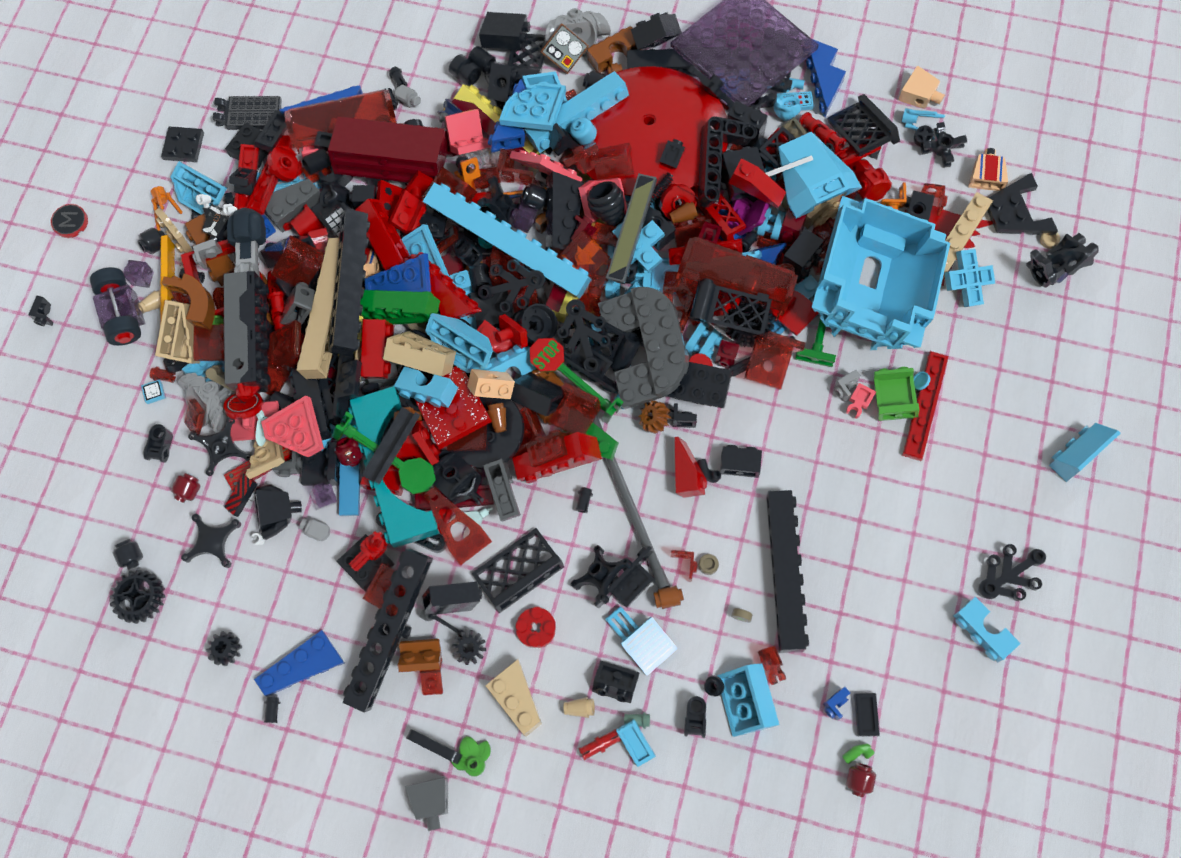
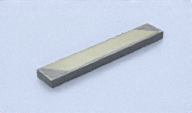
M638 173L606 279L621 284L626 282L657 182L656 177Z

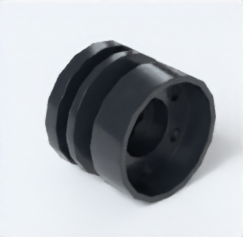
M533 304L515 312L511 319L527 330L529 347L538 339L553 338L558 328L555 313L544 304Z

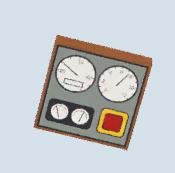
M561 23L540 52L568 74L589 45Z

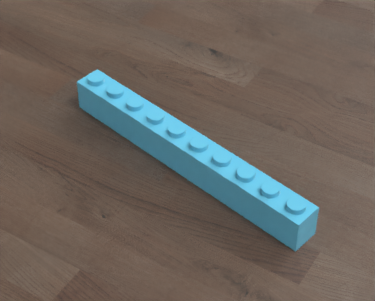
M435 182L433 183L423 200L424 203L532 270L541 271L545 278L579 299L581 298L592 280L588 276L589 272L581 267L578 270L572 267L574 263L568 259L563 258L561 260L557 258L558 254L549 248L547 251L541 248L542 244L535 239H532V241L526 239L527 235L518 229L516 232L510 229L511 225L504 220L501 222L495 220L496 216L491 212L486 211L484 213L476 203H467L465 201L466 197L458 192L454 195L450 192L451 188L441 183V185H438Z

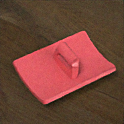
M278 401L263 402L261 406L265 417H270L280 411ZM255 415L248 419L236 417L237 419H235V423L231 427L233 441L255 440L257 416Z

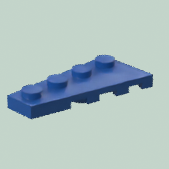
M428 253L418 255V257L409 259L405 263L395 265L389 270L366 278L365 290L431 292Z
M321 630L254 680L264 696L268 697L298 682L308 680L319 673L322 674L331 668L343 665L345 662L325 632Z

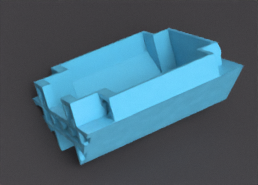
M844 196L841 197L812 304L813 310L820 313V319L825 326L832 329L831 334L834 337L842 329L872 340L870 350H877V347L887 346V349H902L903 345H910L913 348L921 347L925 328L934 319L950 243L945 241L946 234L934 230L936 224L893 209L890 206L877 203L874 200L865 198L861 203ZM867 257L876 258L881 265L875 289L859 284L864 260Z

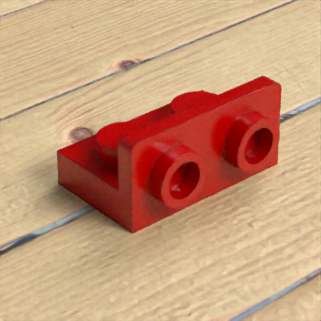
M404 190L401 192L388 223L405 234L411 233L420 226L419 221L427 210V204L423 202L424 199L419 200Z

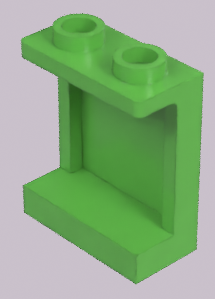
M899 367L894 370L880 369L874 372V387L879 421L918 417L919 404L916 399L913 368Z

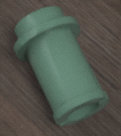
M643 712V714L624 715V724L635 719L639 727H643V729L650 727V714H646V712Z

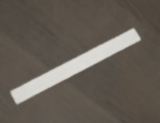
M811 155L766 172L768 176L775 175L812 161L813 157Z

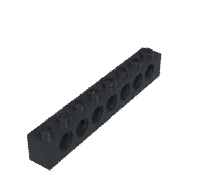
M406 549L405 552L401 553L398 560L400 564L391 576L390 581L392 583L390 588L383 595L384 603L375 615L376 622L374 627L367 634L368 642L360 651L359 658L361 659L358 666L356 665L351 673L353 678L350 685H347L344 690V700L342 703L363 713L372 709L433 558L413 549ZM408 567L413 568L414 573L412 577L407 575ZM400 586L405 587L406 592L404 596L399 594ZM393 605H396L398 609L396 615H393L391 612ZM385 624H387L390 628V632L388 634H385L383 631V627ZM377 643L382 647L381 653H378L375 649ZM369 662L374 666L373 672L368 670ZM361 681L366 685L365 692L360 689Z

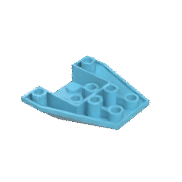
M812 132L778 147L781 167L811 155L813 157L812 161L782 172L787 204L795 219L812 212L815 206L841 194H844V196L849 195L862 188L854 172Z

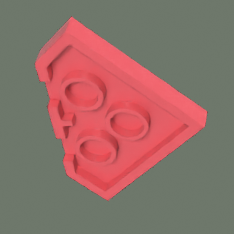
M520 150L519 152L512 151L509 157L524 166L532 167L547 175L554 171L580 182L583 180V178L577 176L576 171L569 168L567 170L564 169L563 164L557 161L551 162V158L544 154L538 155L533 152L528 153Z
M305 395L261 421L265 439L306 457H310L324 449L311 397Z

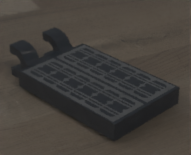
M229 96L228 101L223 98H215L214 104L218 106V112H225L224 115L213 113L212 119L216 121V126L226 125L227 130H240L245 122L259 130H263L275 110L280 112L282 99L280 96Z

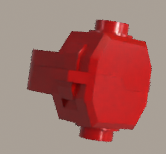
M860 159L848 165L862 187L857 191L863 200L866 198L878 201L884 198L893 183L882 168L875 169L866 159Z

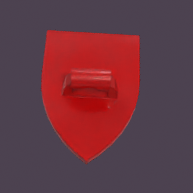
M785 287L767 288L766 294L769 295V299H772L770 310H772L773 316L794 335L798 336L819 314V312L813 310V302L801 293Z

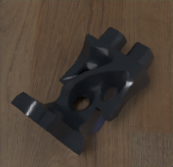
M1080 233L1073 237L1065 234L1056 247L1046 252L1047 258L1037 249L1031 251V261H1028L1026 266L1030 269L1035 281L1042 287L1047 288L1049 285L1061 283L1068 275H1074L1079 269L1093 265V257L1099 253V247L1095 243H1090L1085 247L1083 244L1086 243V238ZM1053 264H1059L1060 267H1059V268H1053L1052 265H1053Z

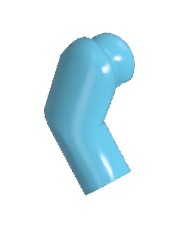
M789 79L793 80L791 90L794 88L803 89L805 80Z

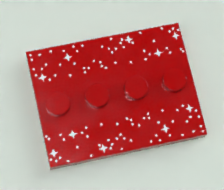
M457 366L452 368V373L443 376L450 378L458 387L449 408L443 406L438 408L429 402L420 403L415 400L439 449L492 422L479 396H474L467 387L469 378L466 372Z

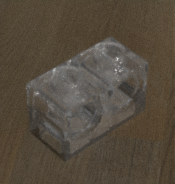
M491 147L459 155V157L465 156L468 159L476 157L479 169L497 166L495 152L491 153ZM470 164L469 166L474 169V164Z

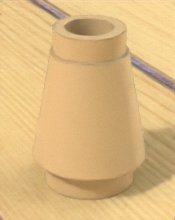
M161 290L153 291L137 304L142 313L161 308Z
M585 697L564 702V714L585 718L594 716V699Z

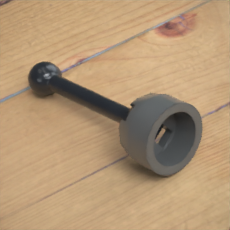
M422 610L420 618L425 621L435 619L456 632L459 637H462L461 632L464 631L463 629H457L437 615L424 616V610Z

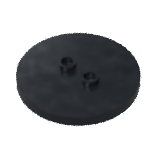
M479 397L486 411H488L489 405L503 403L506 408L507 431L495 433L490 422L453 442L451 445L455 453L470 466L484 469L483 465L500 459L506 463L519 450L524 437V420L519 408L510 399Z

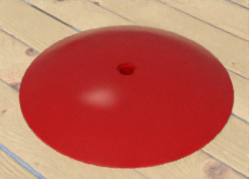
M647 66L616 72L626 83L629 96L591 120L597 130L595 139L590 144L581 145L583 149L578 154L572 150L579 166L593 180L620 178L624 195L632 196L638 173L656 177L657 182L655 186L659 184V181L667 173L673 175L671 177L674 180L671 181L672 184H684L689 188L698 185L701 129L713 116L727 119V114L720 100L708 94L699 80L677 70ZM673 139L681 141L686 148L677 169L660 162L668 140L671 142ZM723 142L722 153L727 150L728 143Z

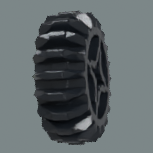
M745 299L744 303L740 301V304L738 306L740 309H742L749 303ZM759 301L753 304L758 313L765 311L766 305L762 306V302ZM751 306L742 311L747 321L756 316ZM733 307L729 309L728 316L737 312V309H733ZM769 310L763 337L724 327L727 329L726 334L730 335L732 339H736V344L743 342L744 347L747 346V343L754 347L755 342L760 346L761 340L766 342L767 336L772 335L771 330L775 326L773 324L775 318L772 317L773 312ZM739 313L730 318L733 324L734 320L739 325L744 323ZM756 318L749 324L753 330L760 331L761 323Z
M136 570V572L129 571L128 576L121 575L122 581H115L118 586L111 588L115 593L109 596L110 599L114 600L110 603V606L114 608L113 613L118 614L117 617L119 619L138 624L139 621L146 622L147 617L150 619L154 618L153 612H160L157 607L164 605L160 600L166 597L165 594L161 593L165 590L163 586H160L162 581L157 579L155 574H150L147 570L144 572L141 570ZM144 582L148 583L151 593L145 591ZM125 600L130 602L131 612L126 608Z

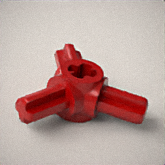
M374 531L360 544L361 552L349 563L352 569L359 571L370 559H378L387 550L389 544H387L384 534L381 531L379 533Z

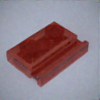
M497 164L490 168L489 165L479 167L481 177L473 179L475 189L488 188L490 186L488 179L492 176H496L498 183H501Z

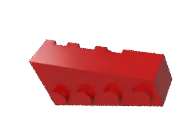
M575 432L513 458L517 480L533 483L539 478L549 477L555 473L601 460L602 457L597 437Z

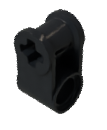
M161 424L151 427L143 453L145 460L155 459L163 463L167 462L173 440V434L169 429ZM164 432L163 436L159 438V434Z
M699 696L692 697L687 703L684 736L686 737L688 735H699L705 738L706 702ZM699 701L702 704V710L694 712L691 709V702Z

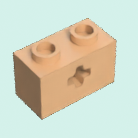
M471 369L467 387L474 396L511 399L515 381L507 372Z

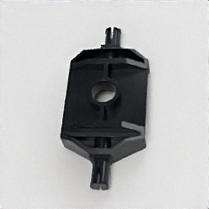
M443 450L440 452L439 462L433 465L436 479L433 485L453 505L469 499L475 501L477 505L481 504L480 501L483 503L484 498L477 494L482 479L481 475L453 450ZM449 471H455L452 477H446Z

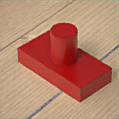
M417 171L404 190L422 200L423 196L433 185L434 179Z
M506 314L499 316L500 331L495 333L496 340L502 343L510 339L521 349L527 347V330Z

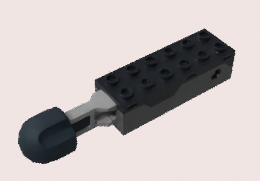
M241 208L235 210L229 217L227 224L228 243L235 247L236 266L234 273L224 274L225 385L232 389L239 399H251L255 393L268 392V385L271 383L270 375L268 374L270 358L267 351L270 348V341L267 337V331L270 329L269 321L267 320V313H269V304L267 302L269 288L260 277L258 267V248L266 242V227L264 218L260 213L250 208Z

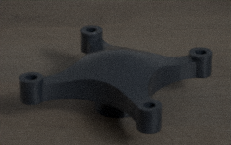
M691 65L688 71L698 77L705 91L714 97L724 100L731 109L734 101L720 90L724 82L715 74L708 79L695 66Z
M492 176L488 179V183L492 186L490 199L483 197L478 200V205L480 207H489L500 221L504 220L510 224V212L517 213L522 210L520 204H514L508 194H503L497 177Z
M228 417L226 426L216 434L203 436L195 431H191L188 435L190 440L198 441L204 445L209 453L210 465L206 470V475L212 476L215 466L227 457L236 456L248 461L252 456L251 452H244L239 449L232 439L231 427L235 423V419Z
M193 514L192 520L196 522L199 530L198 539L194 548L189 553L183 554L181 559L189 563L196 556L211 554L221 560L223 567L230 568L232 563L225 555V543L230 533L236 528L241 527V522L234 519L228 526L214 528L205 525L200 515Z
M596 545L594 547L595 559L589 566L588 572L581 578L573 580L571 586L575 590H579L584 585L595 586L599 591L598 599L603 604H607L609 602L607 589L611 581L620 570L631 568L633 563L628 558L618 562H607L603 557L604 549Z

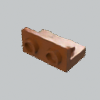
M439 639L399 642V672L440 669L442 653Z

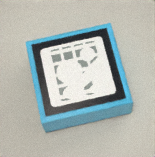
M160 380L141 386L147 404L166 398Z

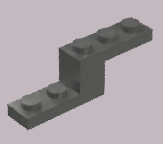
M500 459L483 465L500 521L503 522L520 516L521 514L511 483L514 482L508 463Z

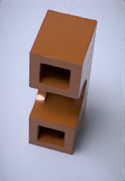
M631 26L621 29L618 33L606 37L603 41L587 49L588 61L597 72L602 73L607 70V66L613 64L612 53L622 52L627 57V50L637 49L631 29H633Z

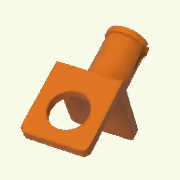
M476 157L460 163L463 176L458 173V170L454 171V175L463 181L466 194L476 192L474 179L481 177ZM469 164H474V169L469 166L470 172L467 173L466 167Z
M903 182L899 187V199H882L880 204L890 206L896 210L903 208L907 202L906 182Z

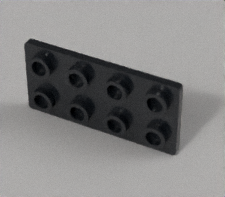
M689 362L688 371L684 374L680 385L666 397L723 409L725 408L733 372L728 369Z

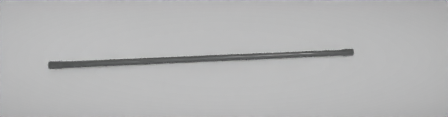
M498 180L499 187H500L501 191L504 193V191H503V189H502V187H501V184H500V182H499V180ZM510 212V225L512 230L516 232L518 227ZM524 265L526 269H528L529 271H533L531 268ZM535 276L533 277L534 283H537L538 281L537 277ZM544 288L535 289L540 304L546 305L548 298ZM556 331L554 338L564 348L567 344L563 342L564 339L560 338ZM567 347L566 351L571 354L569 347ZM565 362L566 366H567L571 371H573L578 377L581 378L580 373L577 372V371H575V370H573V369L570 367V365ZM574 384L588 419L603 430L590 397ZM615 456L612 461L605 459L642 548H647L648 546L653 548ZM654 551L647 560L658 588H667L670 586L669 581Z

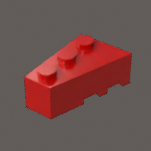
M363 319L360 377L365 379H388V374L391 373L390 361L384 360L383 356L387 338L394 335L395 326L387 320Z

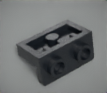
M600 661L594 678L592 692L600 696L614 698L619 702L631 703L640 672Z

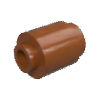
M677 585L653 592L657 608L662 607V609L679 606L681 605L680 601L684 600L682 589H677Z

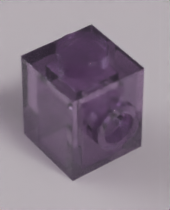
M521 200L518 208H514L511 218L513 222L511 226L528 233L535 220L537 211L526 207L523 204V200Z
M128 260L127 266L124 268V276L132 286L150 287L154 274L151 267L146 262Z
M325 483L317 484L310 491L316 511L337 503L331 483L327 485Z

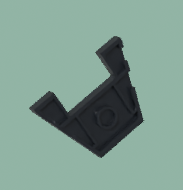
M1032 173L989 197L993 202L987 211L997 233L1021 234L1022 232H1032L1033 235H1040V233L1057 234L1058 229L1052 217L1033 221L1021 195L1022 193L1037 189L1038 185Z

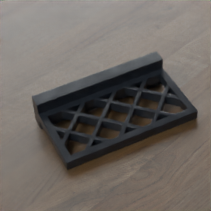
M865 94L858 96L859 102L827 118L829 124L842 138L847 140V143L859 156L888 142H891L893 145L900 142L898 127ZM843 119L842 122H837L836 120ZM848 119H855L854 122H847ZM860 119H867L866 122H859ZM844 127H851L850 130H843ZM856 127H864L863 130H855ZM868 127H876L875 130H867ZM852 136H859L858 139H851ZM864 136H872L871 139H863ZM876 136H884L881 139H876ZM860 144H868L861 149L859 148Z
M535 528L472 572V575L500 614L563 569L564 565L560 557L556 555L538 529ZM537 535L540 539L539 546H528L529 540ZM517 548L524 549L522 558L512 557L513 551ZM527 549L537 550L536 560L526 559ZM541 551L549 552L552 555L546 561L539 560ZM508 560L506 570L496 569L497 562ZM511 561L521 562L519 571L509 570ZM534 563V570L530 573L523 572L524 564ZM484 571L491 572L490 581L481 580L479 575ZM495 572L505 573L503 583L493 582ZM508 574L518 575L517 582L508 584ZM492 585L501 586V593L493 598L491 595Z

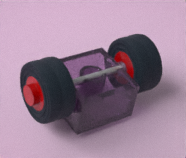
M107 267L95 271L90 276V284L95 294L93 301L100 326L104 330L107 342L111 345L123 346L137 341L141 337L139 326L146 324L143 313L137 305L139 303L137 293L127 284L122 270Z

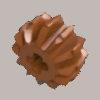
M654 400L650 403H645V408H640L642 413L638 416L641 419L639 424L643 426L645 431L658 434L659 431H664V426H669L667 420L671 418L668 415L670 410L666 408L664 403Z

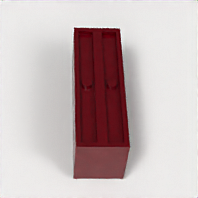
M337 117L328 148L334 174L410 182L417 171H420L433 178L434 182L440 185L447 156L445 130L437 127Z

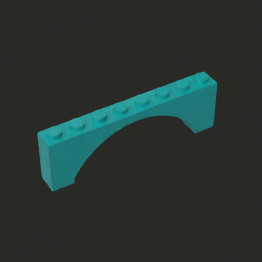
M393 386L351 399V407L348 409L356 421L353 427L380 445L384 432L394 417V412L400 411L402 406L398 392ZM358 442L361 453H365L366 459L363 460L366 468L374 452ZM383 479L379 486L369 480L371 488H375L376 491L374 496L375 504L377 507L380 506L382 512L379 514L381 524L386 526L387 532H384L387 544L390 543L393 548H397L440 534L432 510L425 512L404 503L387 488Z

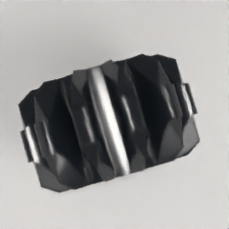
M473 630L469 631V637H467L465 631H462L463 639L458 636L455 637L459 645L452 644L453 648H458L459 650L453 652V656L461 654L457 661L461 662L465 657V665H469L470 658L476 664L477 659L475 656L480 659L484 657L479 651L487 650L485 647H480V644H484L486 641L485 639L477 641L481 636L480 633H477L473 638ZM472 642L474 644L472 648H475L474 651L466 653L464 650L466 649L464 647L465 643L470 644Z
M221 631L220 636L214 634V641H207L211 645L210 648L206 649L207 653H211L208 659L214 660L215 665L222 664L227 666L228 662L235 663L234 656H241L237 650L243 648L242 645L238 644L240 639L234 637V634L231 632L226 634V632Z

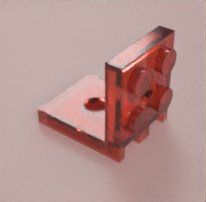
M771 331L757 335L744 379L781 390L792 353L803 351L806 343ZM765 361L772 363L771 371L764 369Z

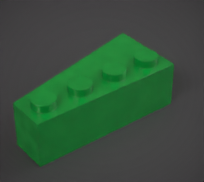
M364 290L363 298L360 301V304L363 305L361 316L365 319L387 320L393 325L428 322L432 313H438L440 300L428 291Z

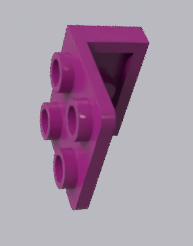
M748 198L734 200L731 207L746 224V228L738 232V234L742 236L752 231L753 228L761 226L765 221V213L770 204L760 199L755 202ZM729 221L728 224L731 229L739 225L733 221Z

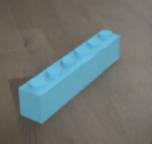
M613 71L562 104L555 123L570 133V127L576 119L585 117L591 121L628 97L629 92L626 83ZM524 129L529 141L539 153L550 147L551 130Z

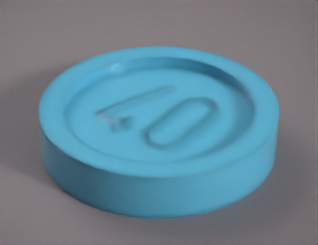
M924 371L918 372L913 377L916 390H923L930 383V376Z

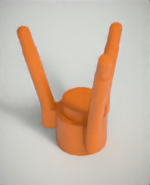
M156 186L151 189V201L154 211L158 209L157 204L163 210V205L169 200L179 214L183 213L172 199L171 194L165 191L164 187ZM154 212L157 230L160 231V225L156 221L158 216Z

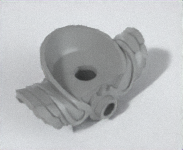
M573 8L566 15H560L549 22L545 31V42L549 41L561 23L588 44V48L596 43L597 36L610 35L611 29L608 21L601 13H594L592 11L583 13L579 9Z
M187 373L178 379L177 384L186 390V403L189 410L191 409V414L196 416L194 418L201 427L206 426L210 422L215 433L221 431L227 424L228 416L223 413V408L220 406L221 400L217 396L220 392L219 385L213 381L206 382L204 377L197 376L196 373Z

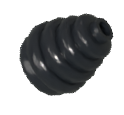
M611 181L602 182L594 186L587 195L589 209L596 217L604 221L605 224L619 225L625 215L623 191L615 182Z

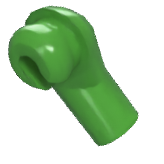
M867 743L853 746L842 757L850 764L861 754L866 759H869L874 755V750Z

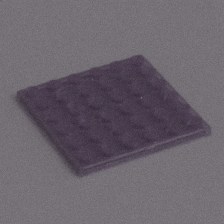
M723 0L671 41L670 47L691 65L695 66L708 79L715 74L724 82L720 90L732 101H738L750 106L818 49L819 44L766 0Z

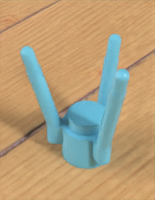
M905 108L902 122L906 123V128L916 131L918 127L912 125V123L917 122L918 116L944 118L945 115L937 114L935 111Z

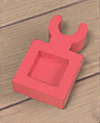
M859 383L849 400L853 404L848 406L846 413L849 414L850 410L854 409L857 411L855 418L858 419L862 413V408H868L876 391Z

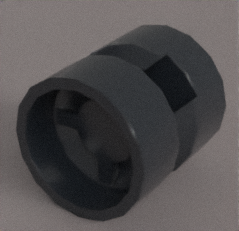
M459 54L451 61L449 73L460 79L465 85L470 86L474 85L480 78L481 68L475 63L470 62L462 54Z

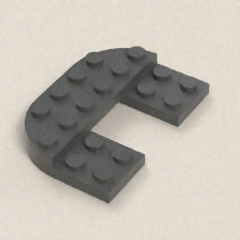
M635 287L629 293L598 303L601 316L605 318L607 323L624 332L641 330L647 354V362L614 372L620 399L624 402L622 408L628 409L665 397L677 389L684 374L688 371L689 354L685 347L678 319V311L669 298L654 288ZM613 332L607 333L611 337V339L618 337V335Z

